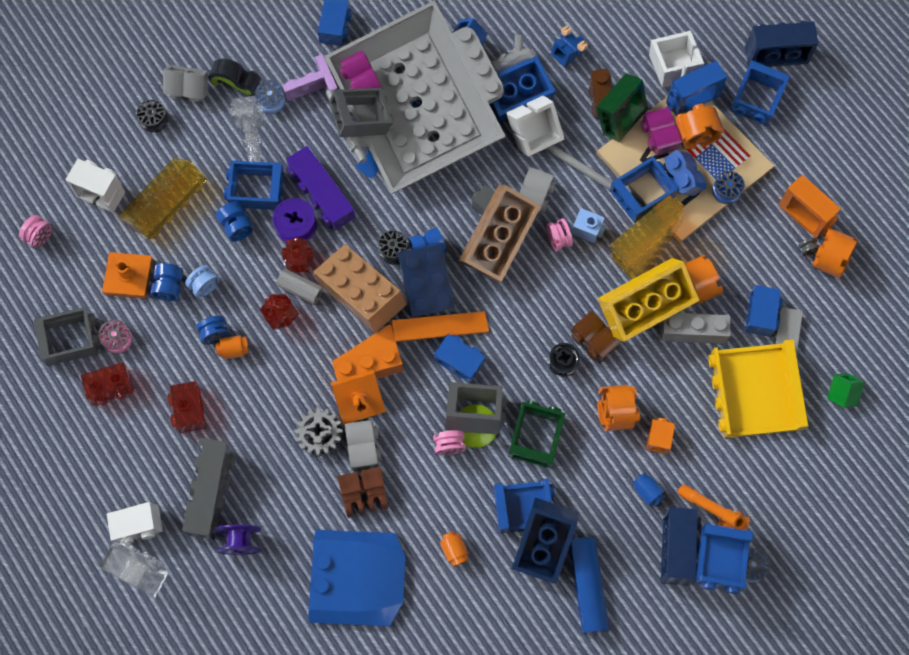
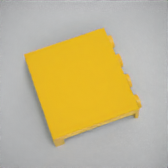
M794 339L784 340L782 344L718 350V347H715L712 350L711 355L708 356L710 368H713L714 371L712 387L717 391L718 398H715V407L717 411H720L721 419L718 420V427L720 433H723L724 439L801 431L808 427Z

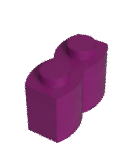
M363 50L341 61L343 67L340 68V71L345 80L349 79L352 84L349 89L382 87Z
M665 107L644 113L641 128L649 137L647 141L650 151H654L655 155L658 156L679 150L682 141L670 109Z

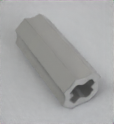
M286 268L282 270L276 282L278 287L313 305L318 302L323 293V287Z

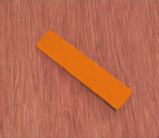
M485 311L391 321L395 342L446 337L448 334L459 336L489 332Z

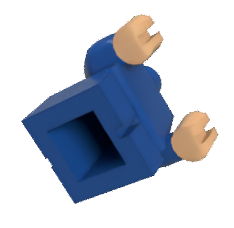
M568 25L561 29L560 39L554 42L550 53L563 67L573 62L577 56H581L584 50L588 48V44H584L585 40L582 36L576 38L573 34H570L572 29H568Z

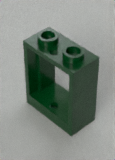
M625 73L597 105L604 136L620 142L648 110L643 79Z
M535 401L522 402L508 457L551 469L566 413L561 412L560 408L553 406L549 408L541 407ZM525 414L557 422L549 454L517 445Z

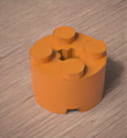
M704 103L697 104L692 108V111L675 117L676 126L686 149H696L695 145L702 144V147L708 146L718 141L722 137L721 133H724L716 108L706 107Z
M829 228L823 245H820L815 255L816 258L812 267L840 279L857 246L858 239Z
M701 255L684 263L700 300L694 303L697 305L723 294L722 286L718 287L717 281L720 280L718 273L709 258L705 260L706 255Z
M617 385L599 388L598 395H602V401H597L600 424L606 426L603 430L606 432L633 429L635 422L640 421V411L635 405L637 398L635 386Z

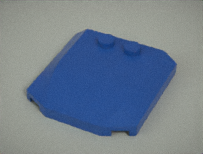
M315 530L309 597V623L391 627L403 605L406 563L405 554L395 533Z

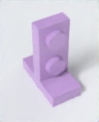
M323 54L315 57L318 72H310L302 78L289 80L286 84L282 85L287 101L326 87L327 91L331 89L338 90Z

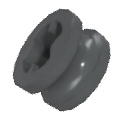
M817 238L807 239L798 245L803 250L801 252L802 256L811 255L818 251L820 246L816 245Z

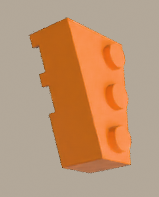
M391 324L332 361L337 380L374 370L376 379L403 372Z

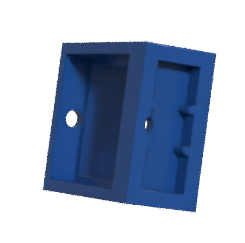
M717 60L672 81L666 104L676 116L693 110L692 108L697 104H705L720 97L727 76Z
M751 60L730 111H733L738 116L753 119L758 124L769 125L790 75ZM749 79L778 90L769 112L740 100Z
M653 156L614 180L609 191L635 223L675 198L678 187L675 185L674 179L665 172L663 164L660 161L657 162ZM650 172L665 194L641 208L626 186Z
M231 160L230 168H227L226 179L229 183L228 187L224 189V199L228 203L240 202L242 208L275 210L278 204L281 203L284 177L282 163ZM239 174L272 176L270 198L236 197Z

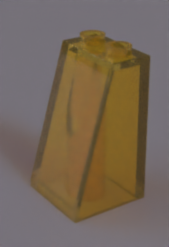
M670 195L667 196L610 244L611 259L631 280L653 268L681 226L684 206L677 198L673 199Z

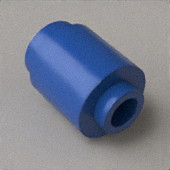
M646 472L632 483L636 493L648 506L651 504L657 506L665 499L663 494L666 491L652 475L649 476Z

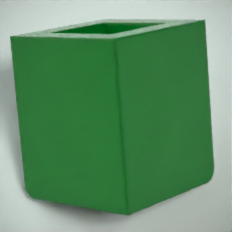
M849 373L834 374L827 398L843 408L857 406L865 381Z

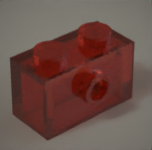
M197 381L170 386L171 393H168L167 397L169 406H173L174 414L170 415L172 427H176L180 434L206 429L201 389Z

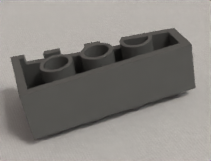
M200 437L198 445L203 448L201 455L196 457L194 466H196V473L198 474L197 478L194 477L191 481L190 495L193 496V500H188L182 532L189 536L213 540L214 534H218L215 528L220 526L218 516L219 512L224 510L225 499L223 495L224 491L229 488L230 477L228 474L230 468L234 467L236 456L233 455L234 452L227 442Z

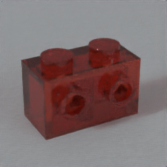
M124 362L80 375L87 401L92 406L105 405L109 400L115 398L124 399L135 392L129 368Z

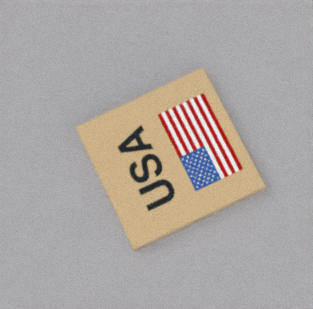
M667 97L648 112L667 107ZM711 101L705 103V106L716 108L724 129V133H721L722 137L705 147H702V144L695 145L696 149H686L682 143L679 149L680 151L690 153L697 163V170L705 178L706 189L695 196L685 195L677 191L675 198L652 212L680 243L729 205L718 202L712 193L713 185L720 173L734 171L740 174L745 182L744 193L774 168V165ZM671 111V114H672L673 119H674V123H675V125H676V120H675L676 115L674 114L673 111ZM643 116L620 142L612 139L597 150L596 154L618 177H621L654 156L657 162L660 161L663 164L667 175L674 179V176L667 170L665 165V157L674 151L658 156L655 155L654 151H650L647 141L649 137L641 128ZM650 172L627 185L645 206L665 194Z

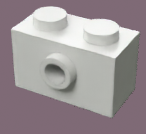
M147 502L107 513L110 539L120 543V545L132 544L134 539L138 538L143 540L155 537L156 533L163 532L159 506L157 504Z

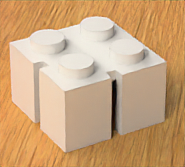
M691 31L651 40L649 56L662 87L670 86L673 80L704 66V61L699 49H696L697 45Z
M545 96L528 102V107L522 105L506 113L511 129L515 132L513 135L518 150L528 157L565 139L554 103Z
M77 159L65 179L77 198L93 204L99 195L100 198L96 206L114 213L125 193L121 182L116 176L117 174L113 170L99 168L90 160L83 161Z

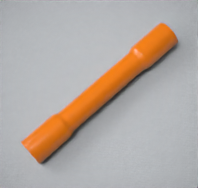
M688 485L680 486L678 495L683 499L700 506L735 529L739 530L744 527L746 520L742 515L719 505Z

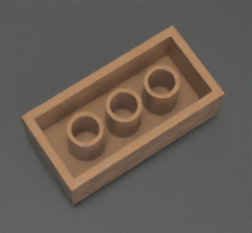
M505 184L499 185L458 262L495 282H502L541 205Z
M346 244L313 271L320 286L374 333L407 305L401 291Z

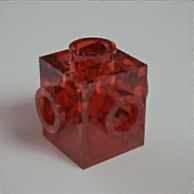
M302 238L286 240V248H282V260L285 261L286 268L291 272H309V262L313 261L314 251L313 248H310L308 240Z
M286 293L270 295L265 299V304L259 309L273 330L288 327L299 315Z

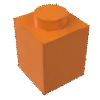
M665 418L653 419L649 426L645 450L668 454L671 450L675 424L670 423V420Z

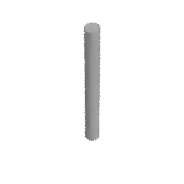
M554 145L545 148L551 154L610 190L612 181Z

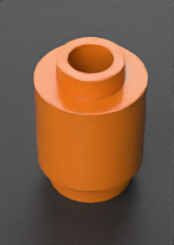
M239 335L220 338V343H216L217 355L222 356L223 360L244 357L245 354H249L247 337Z
M452 531L442 536L443 540L440 541V545L448 563L451 562L452 567L469 561V552L461 533L456 534L455 531Z

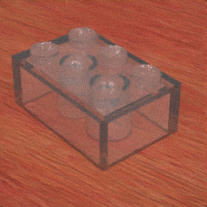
M113 541L99 566L114 577L154 598L169 574L163 569L165 565L146 552L141 553L134 546L122 541L121 545Z

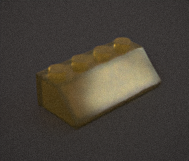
M174 157L118 215V218L138 235L151 240L160 234V229L166 223L174 219L175 213L180 208L185 207L189 203V198L203 188V183L207 178L191 161Z

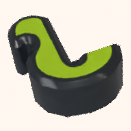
M221 58L214 61L208 75V80L213 86L220 84L222 81L247 96H253L261 82V77L255 71L249 72L245 70L241 64L232 59Z

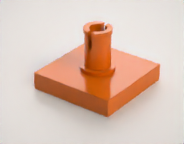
M109 252L102 293L109 296L147 299L153 257L149 255Z
M374 370L331 382L343 425L386 412Z

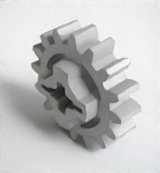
M317 407L316 413L309 409V415L306 417L304 414H301L300 416L303 421H296L295 423L299 428L294 430V434L299 436L295 439L296 443H302L300 449L302 451L308 449L307 453L310 456L313 452H316L317 457H320L323 451L326 455H329L328 449L336 450L335 442L341 443V438L338 437V435L343 434V430L339 429L342 425L341 421H335L337 418L335 413L329 416V409H326L324 413H321L320 407ZM323 419L327 420L333 427H331L330 425L326 426L323 422ZM320 428L322 432H320V436H316L315 433ZM305 437H306L307 439H312L313 442H314V445L309 444V443L305 440ZM328 438H331L326 444L323 445V443H324Z

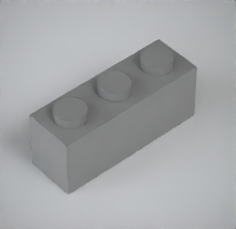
M676 313L660 322V341L726 344L730 338V315Z

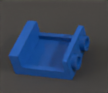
M548 478L539 482L503 486V483L494 484L493 490L499 533L524 530L535 497L552 503L551 498L555 497L554 486L549 484Z
M705 524L701 530L695 584H701V588L706 590H716V587L724 588L725 592L730 594H740V591L746 590L747 584L745 580L749 543L752 542L753 531Z

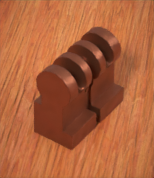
M381 467L361 471L362 479H359L358 472L337 476L347 518L353 517L352 506L354 504L358 505L360 515H364L365 503L361 499V494L364 493L368 495L366 502L370 507L371 513L376 512L374 501L377 499L381 502L382 511L388 509Z

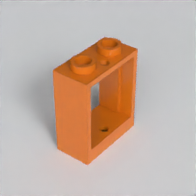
M803 175L787 188L778 204L779 207L815 238L820 234L825 236L828 229L833 228V224L839 219L837 214L841 210L837 204Z

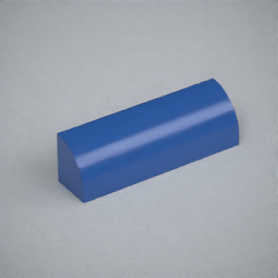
M592 537L573 538L569 548L582 635L610 631L596 539Z

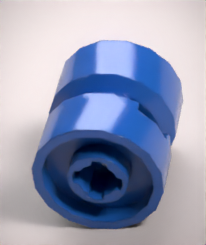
M237 201L222 206L216 212V218L220 225L224 227V232L231 242H237L246 238L254 230L251 221L245 216L246 213L240 202Z
M437 227L425 231L424 236L417 234L408 238L411 248L440 242L443 254L447 253L445 242Z
M168 263L156 264L153 276L156 282L152 283L150 295L158 300L177 301L180 293V286L178 284L182 282L183 269Z

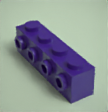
M308 146L286 158L288 174L292 179L296 178L299 183L297 185L303 194H308L311 198L309 199L311 206L315 211L319 209L322 214L321 219L327 227L331 226L336 231L355 218L353 207Z

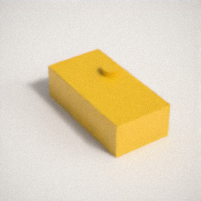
M674 258L597 298L613 336L623 342L700 301L684 261Z

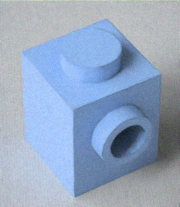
M581 208L571 234L595 244L597 237L602 238L606 226L603 225L605 217Z

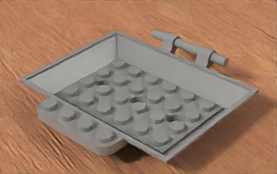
M435 0L324 56L339 88L349 89L352 84L349 79L345 80L340 71V68L343 67L341 61L363 50L383 87L382 91L384 96L387 97L389 113L393 116V124L387 134L347 137L346 141L351 151L355 153L359 163L367 161L363 151H371L391 194L506 137L489 105L502 97L504 93L502 82L474 30L464 27L451 33ZM403 66L405 71L402 74H396L395 70L397 67ZM333 89L326 92L329 100L333 94ZM413 101H422V105L420 107H412ZM372 104L347 105L350 116H354L356 122L377 121ZM434 133L440 135L436 142L429 141L430 135Z

